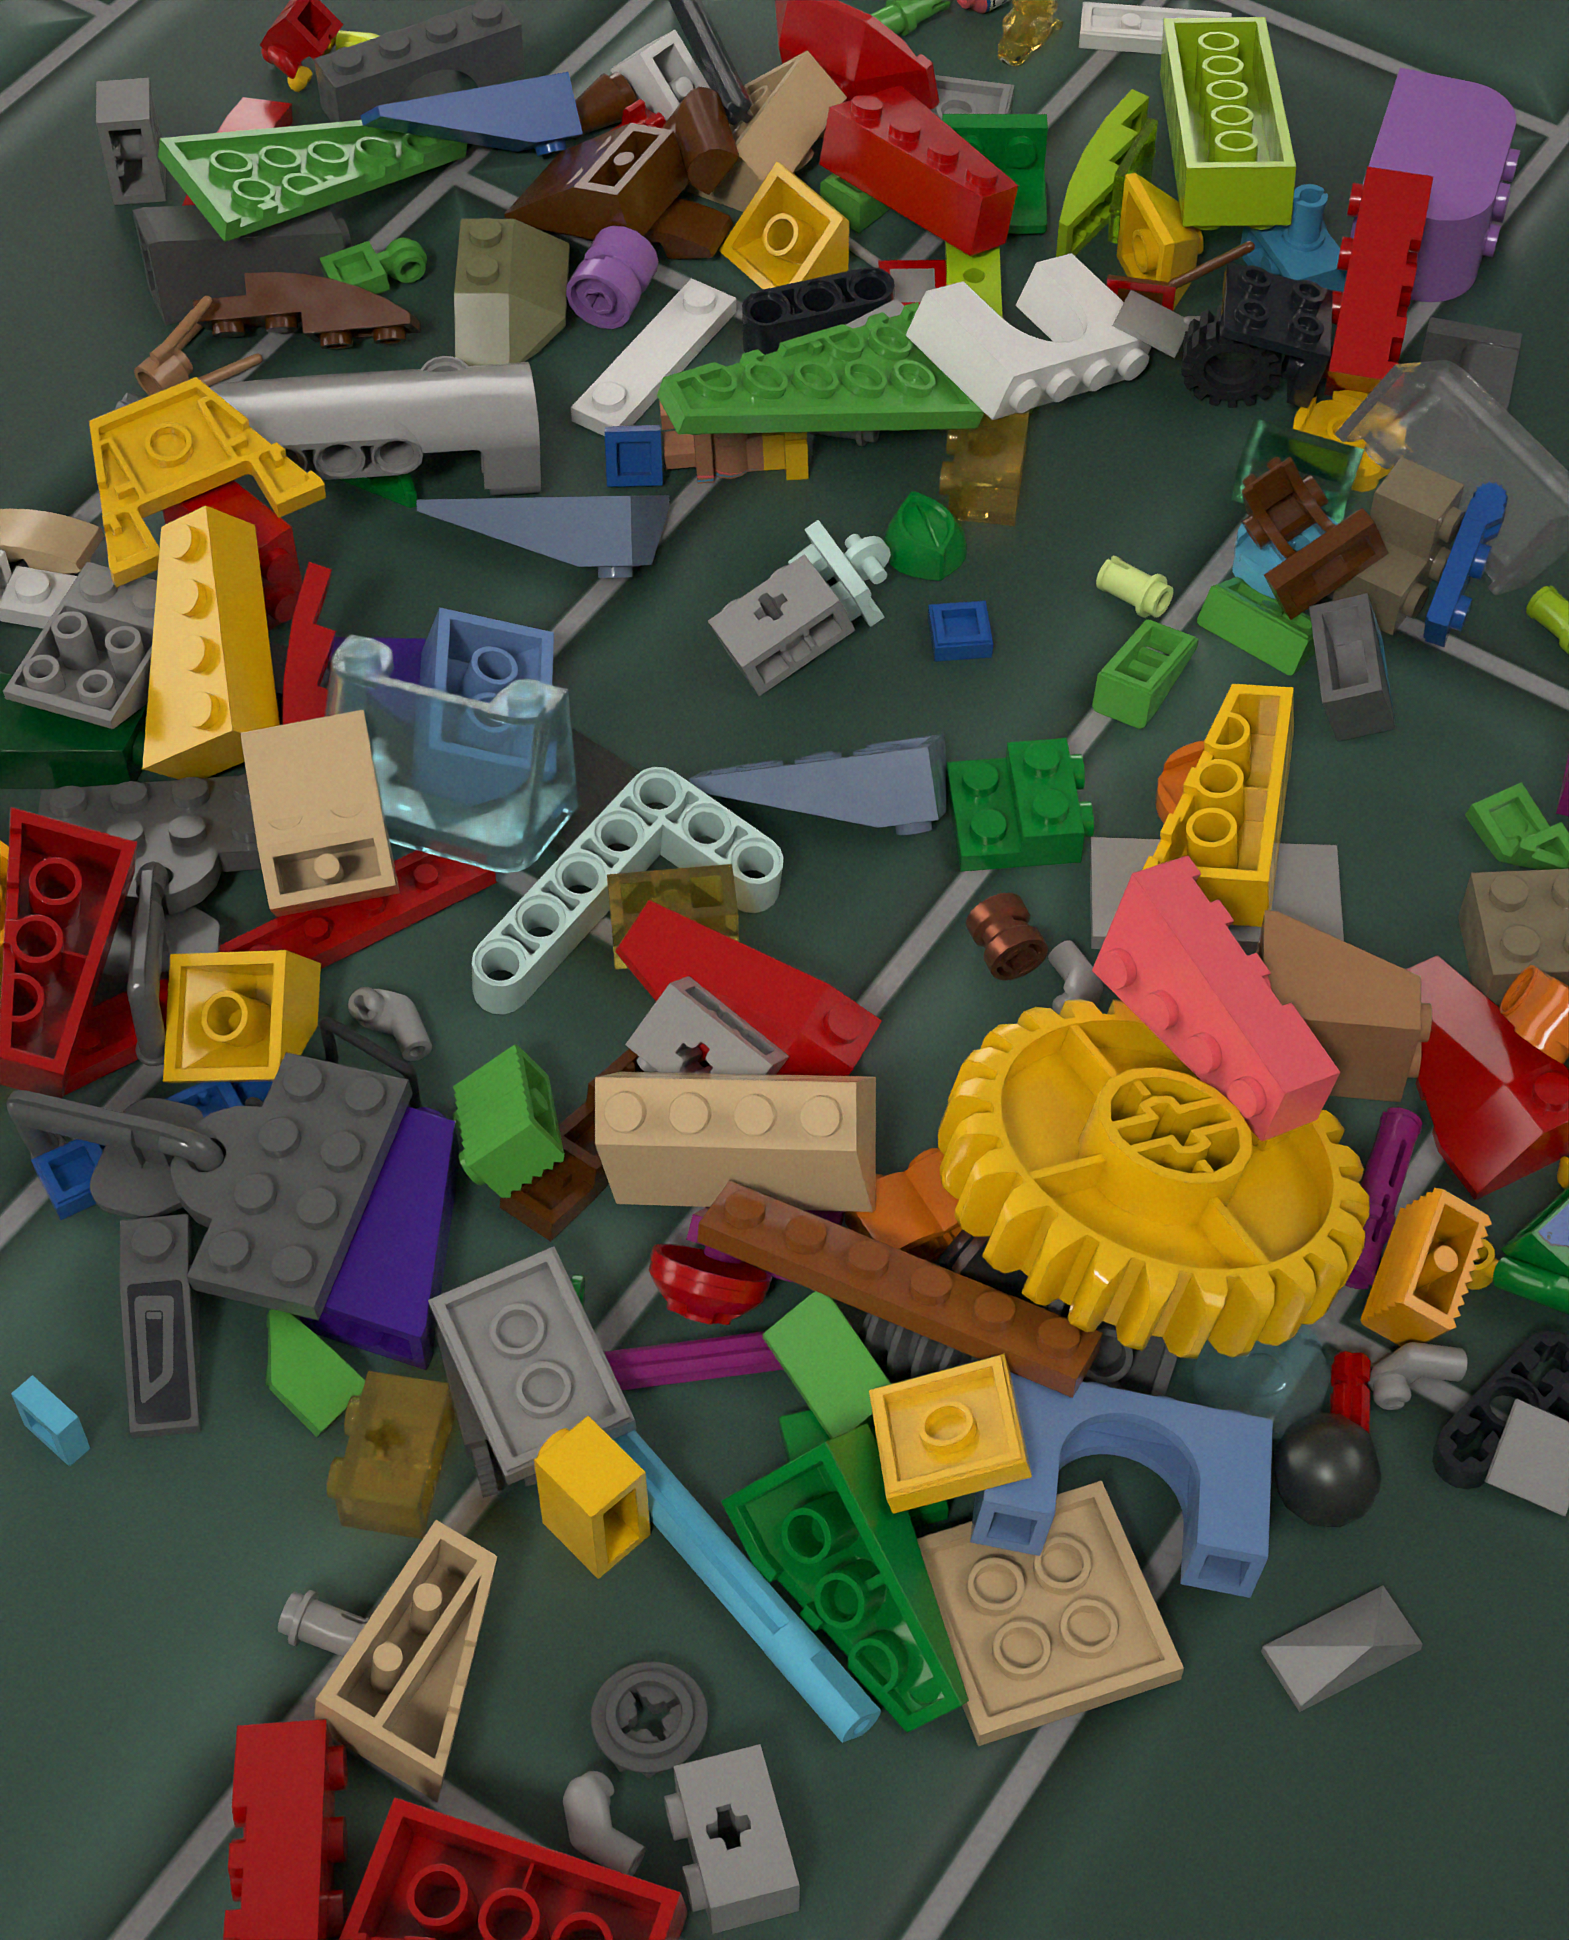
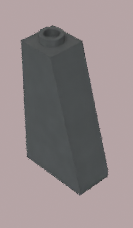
M196 205L142 207L132 210L149 291L165 326L181 322L194 308L193 300H200L204 296L220 298L246 295L245 273L283 272L325 278L319 258L352 247L350 234L344 219L339 218L335 220L329 206L226 242L223 241Z

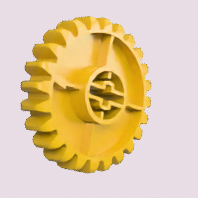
M1082 999L1065 1000L1059 1015L1051 1008L1034 1007L1023 1011L1017 1024H999L985 1036L981 1048L973 1050L962 1063L938 1128V1148L944 1154L940 1165L942 1186L954 1198L959 1199L954 1216L961 1229L974 1237L990 1236L982 1257L991 1267L1002 1273L1021 1270L1028 1276L1022 1289V1294L1038 1305L1047 1306L1053 1301L1060 1299L1070 1305L1067 1319L1071 1325L1085 1332H1094L1102 1321L1116 1326L1117 1340L1121 1344L1140 1351L1146 1348L1151 1336L1162 1337L1170 1353L1180 1358L1198 1359L1207 1339L1218 1353L1230 1357L1248 1355L1257 1340L1262 1344L1275 1346L1291 1340L1297 1334L1301 1324H1314L1328 1312L1338 1291L1346 1284L1364 1248L1365 1231L1363 1227L1369 1217L1370 1210L1369 1195L1359 1184L1364 1171L1360 1157L1349 1146L1339 1144L1345 1129L1334 1115L1327 1110H1322L1317 1120L1261 1141L1250 1130L1239 1109L1216 1088L1202 1082L1122 1000L1113 999L1107 1014H1102L1091 1001Z

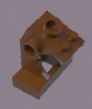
M1275 457L1266 464L1269 471L1258 478L1254 474H1250L1243 479L1242 483L1245 488L1241 490L1246 512L1249 516L1241 522L1260 550L1269 544L1281 559L1282 563L1264 574V577L1279 606L1289 619L1292 620L1389 553L1375 522L1363 508L1335 525L1321 509L1329 502L1315 479L1310 474L1302 479L1291 457L1283 462L1279 457ZM1313 525L1321 536L1298 552L1293 550L1287 542Z

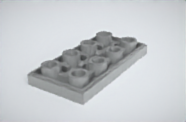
M1091 837V949H1101L1132 873L1143 869L1148 856L1154 855L1161 839ZM1280 843L1271 911L1283 913L1344 941L1337 845ZM1230 925L1228 929L1246 954L1256 953L1261 927Z

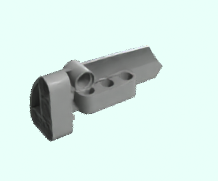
M440 356L427 361L421 369L311 375L219 383L209 387L249 419V425L253 430L271 444L276 442L285 448L286 456L307 473L312 470L322 480L401 475L415 470L422 462L423 453L479 450L481 470L484 473V487L489 489L490 496L541 493L538 411L532 372L528 362L468 366L464 361L456 357Z

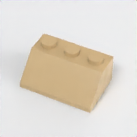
M808 50L745 84L744 87L753 103L750 107L753 117L747 124L743 121H739L735 126L729 124L740 158L710 195L696 189L691 185L690 181L684 188V191L744 212L776 161L783 164L793 173L808 163L814 155V151L811 149L812 145L825 134L829 107L843 103L847 98Z

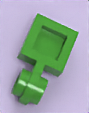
M398 238L393 240L385 251L377 254L370 242L367 241L319 258L325 278L341 281L363 288L374 294H379L390 290L387 279L388 274L393 279L403 283H412L420 279L426 269L427 255L418 242L409 238Z

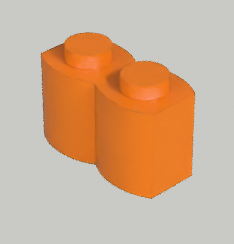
M931 1148L920 1153L911 1161L908 1169L904 1172L892 1173L886 1176L876 1174V1211H845V1224L850 1230L933 1263L962 1231L954 1216L959 1199L954 1198L942 1186L940 1165L944 1154L939 1148Z

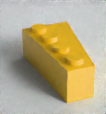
M208 506L201 507L161 527L142 769L178 780L186 777L208 778L245 762L240 733L280 726L255 525Z

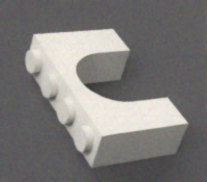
M1072 253L1036 262L1015 305L1053 342L1030 336L1007 323L964 281L926 291L906 333V336L992 420L1014 413H1024L1031 408L1051 402H1060L1067 397L1087 391H1097L1103 386L1123 380L1130 381L1136 378L1149 362L1148 353L1152 347L1112 326L1124 302Z

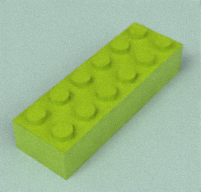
M1266 17L1163 18L1160 78L1183 227L1194 226L1201 230H1215L1221 226H1248L1253 229L1265 230L1275 225H1291L1296 162Z

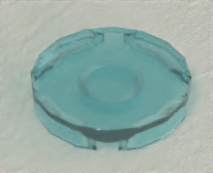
M1301 1324L1297 1334L1291 1340L1279 1346L1262 1344L1257 1340L1248 1355L1230 1357L1218 1353L1207 1339L1198 1359H1194L1192 1374L1194 1392L1202 1406L1222 1410H1237L1247 1415L1272 1419V1439H1281L1290 1424L1312 1413H1319L1321 1411L1331 1379L1329 1363L1327 1366L1326 1358L1322 1353L1323 1346L1317 1336L1309 1328Z

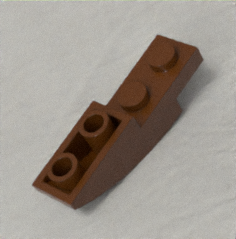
M283 272L245 273L246 295L212 298V305L197 322V324L205 329L213 331V336L218 338L246 335V327L266 326V331L271 333L293 332L299 329L298 323L302 322L303 334L314 342H320L322 349L353 347V339L369 337L374 338L375 344H398L406 342V334L421 333V322L417 318L384 297L363 288L330 278ZM193 300V306L195 307L200 300Z

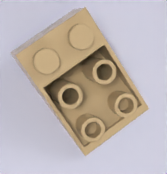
M364 710L240 733L257 847L270 911L276 917L400 893Z

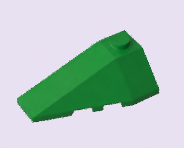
M868 1424L822 1443L721 1501L756 1569L769 1583L778 1580L803 1607V1610L799 1613L800 1617L814 1632L820 1629L826 1632L848 1656V1669L907 1733L969 1701L908 1510L893 1514L886 1499L878 1444Z

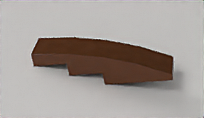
M629 1048L598 1076L616 1072L644 1071L637 1063L639 1056ZM702 1057L698 1060L700 1065L704 1068L710 1065L707 1062V1060L704 1061ZM595 1078L588 1083L586 1102L559 1124L564 1150L563 1162H554L553 1170L543 1169L542 1177L533 1176L531 1184H522L521 1191H511L510 1198H500L499 1208L550 1242L609 1185L595 1145Z

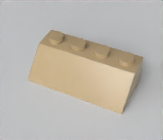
M616 1072L595 1077V1145L616 1204L711 1207L730 1180L801 1210L876 1211V1077Z

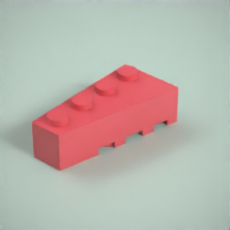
M1184 856L1134 872L1130 877L1092 971L1202 1082L1216 1088L1239 1109L1250 1130L1261 1141L1317 1120L1340 1071L1292 1002L1282 1006L1272 992L1268 978L1271 972L1257 953L1249 956L1246 955L1228 929L1234 921L1220 900L1209 902L1195 882L1201 873L1189 856Z

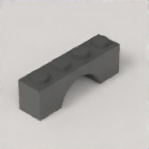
M481 0L453 12L434 16L426 21L397 31H390L382 36L350 47H343L335 52L314 58L321 108L331 122L361 120L360 115L376 106L395 103L400 94L412 82L434 71L448 69L461 71L469 75L478 87L490 86L525 73L521 23L503 0Z

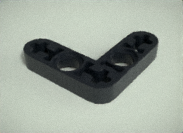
M1547 1330L1537 1332L1529 1337L1447 1422L1438 1436L1432 1459L1436 1473L1444 1482L1462 1489L1477 1488L1485 1483L1490 1465L1507 1423L1499 1419L1491 1410L1490 1401L1495 1397L1503 1395L1513 1397L1550 1414L1553 1412L1561 1419L1569 1422V1337L1567 1335ZM1551 1358L1558 1360L1562 1364L1560 1370L1556 1368L1550 1370L1541 1379L1538 1388H1536L1530 1380L1534 1376L1539 1361L1545 1363ZM1480 1429L1487 1438L1483 1441L1477 1458L1469 1457L1464 1462L1457 1460L1453 1456L1456 1448L1460 1450L1467 1448L1476 1438Z

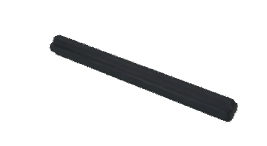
M669 0L710 88L718 92L728 123L735 126L739 121H743L747 124L753 117L750 110L753 103L702 1Z

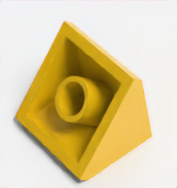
M776 161L718 251L762 289L848 271L849 220L787 167Z

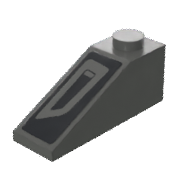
M188 1214L120 1220L119 1279L129 1430L132 1439L201 1432L200 1292L192 1290L187 1279L199 1249Z

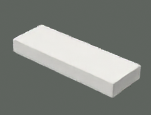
M1083 2L1079 48L1161 54L1163 18L1232 17V13Z

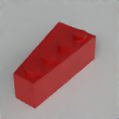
M1367 166L1364 184L1353 182L1347 216L1358 218L1354 238L1342 237L1337 270L1347 271L1344 292L1333 290L1332 324L1337 325L1334 345H1331V357L1322 375V378H1327L1324 395L1333 396L1334 391L1351 390L1370 394L1386 402L1388 405L1390 404L1397 379L1398 362L1408 319L1406 315L1413 291L1417 270V257L1421 247L1434 176Z

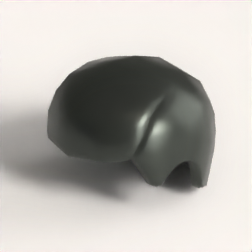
M1312 1413L1290 1424L1275 1448L1273 1471L1278 1494L1288 1510L1311 1526L1340 1528L1362 1518L1375 1502V1496L1380 1492L1381 1474L1373 1440L1364 1428L1341 1414Z

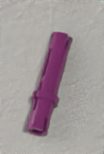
M1399 1107L1388 1108L1387 1112L1383 1111L1380 1117V1125L1361 1182L1362 1188L1369 1195L1370 1210L1369 1217L1363 1227L1365 1231L1363 1251L1345 1286L1350 1288L1367 1289L1369 1285H1373L1384 1245L1388 1243L1396 1221L1394 1216L1396 1205L1406 1179L1415 1143L1422 1129L1421 1119L1407 1109Z

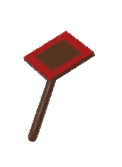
M1247 241L1171 279L1169 282L1108 275L1106 286L1123 302H1125L1130 291L1133 290L1173 311L1176 289L1252 252L1255 249V245L1253 242Z

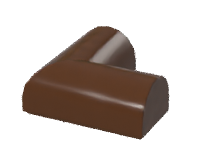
M699 86L691 90L662 127L663 129L674 130L691 185L707 195H710L740 158L718 92L710 88Z

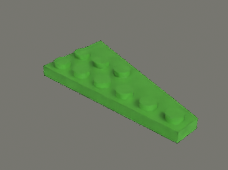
M362 120L160 138L158 158L223 241L226 242L461 159L466 156L468 143L363 126Z
M918 302L905 305L900 315L890 318L884 312L868 317L865 325L857 328L841 324L781 342L778 350L770 354L764 355L759 349L743 353L740 362L725 367L713 362L663 377L657 393V397L677 434L691 435L978 428L984 412L906 336L919 307Z

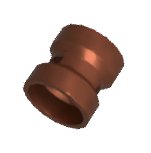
M1000 893L985 899L971 910L966 919V927L978 946L985 947L984 961L991 974L999 980H1013L1030 973L1043 962L1048 953V946L1039 930L1028 925L1030 913L1020 896L1014 893Z

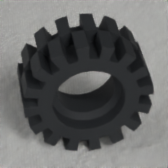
M1222 305L1217 307L1216 316L1207 309L1200 314V321L1193 319L1189 323L1188 332L1185 331L1181 366L1185 386L1187 389L1194 387V396L1200 400L1207 394L1210 395L1209 404L1217 407L1221 399L1228 400V408H1237L1239 399H1244L1246 406L1256 404V394L1264 400L1271 395V387L1276 389L1280 382L1282 353L1222 337L1220 335ZM1223 352H1239L1250 358L1241 361H1226L1217 358L1215 355Z

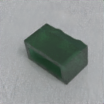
M1254 418L1238 463L1231 500L1244 503L1241 490L1245 486L1242 481L1248 475L1254 474L1258 478L1269 471L1266 464L1273 458L1279 457L1283 462L1291 457L1302 479L1310 474L1318 483L1329 502L1321 508L1322 511L1339 524L1344 520L1356 484L1364 449Z

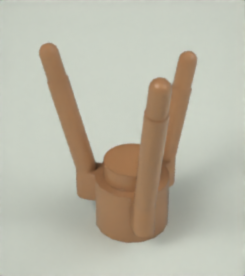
M204 296L166 340L150 352V356L135 368V377L149 396L189 380L188 375L193 372V367L188 357L181 350L204 328L197 324V322L212 305L213 300L210 296ZM258 353L198 377V379L209 387L260 364L263 358Z

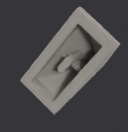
M1382 1585L1262 1646L1261 1653L1298 1711L1301 1712L1420 1651L1423 1644Z

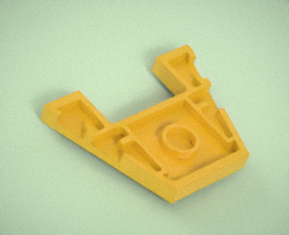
M197 377L89 421L109 569L112 582L116 588L158 570L160 548L143 520L147 516L247 474L254 477L278 518L326 498L325 484L312 470L308 473L290 460L286 456L285 448L277 442L271 444L253 430L249 425V419Z

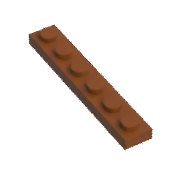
M730 1180L698 1224L697 1242L980 1360L1004 1354L1011 1373L1072 1398L1100 1350L1103 1335L1100 1331L1085 1332L1071 1325L1066 1317Z

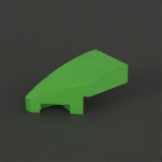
M1522 782L1472 804L1465 813L1466 818L1478 836L1499 862L1537 870L1569 869V832L1562 822L1549 826Z
M270 1309L267 1314L266 1328H268V1365L266 1367L265 1385L269 1386L273 1394L317 1438L370 1385L331 1347L290 1313Z

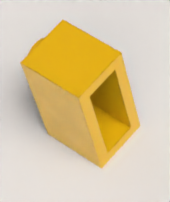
M589 1416L585 1417L571 1430L568 1428L560 1429L546 1440L540 1448L537 1458L534 1459L542 1522L599 1579L651 1535L646 1472Z

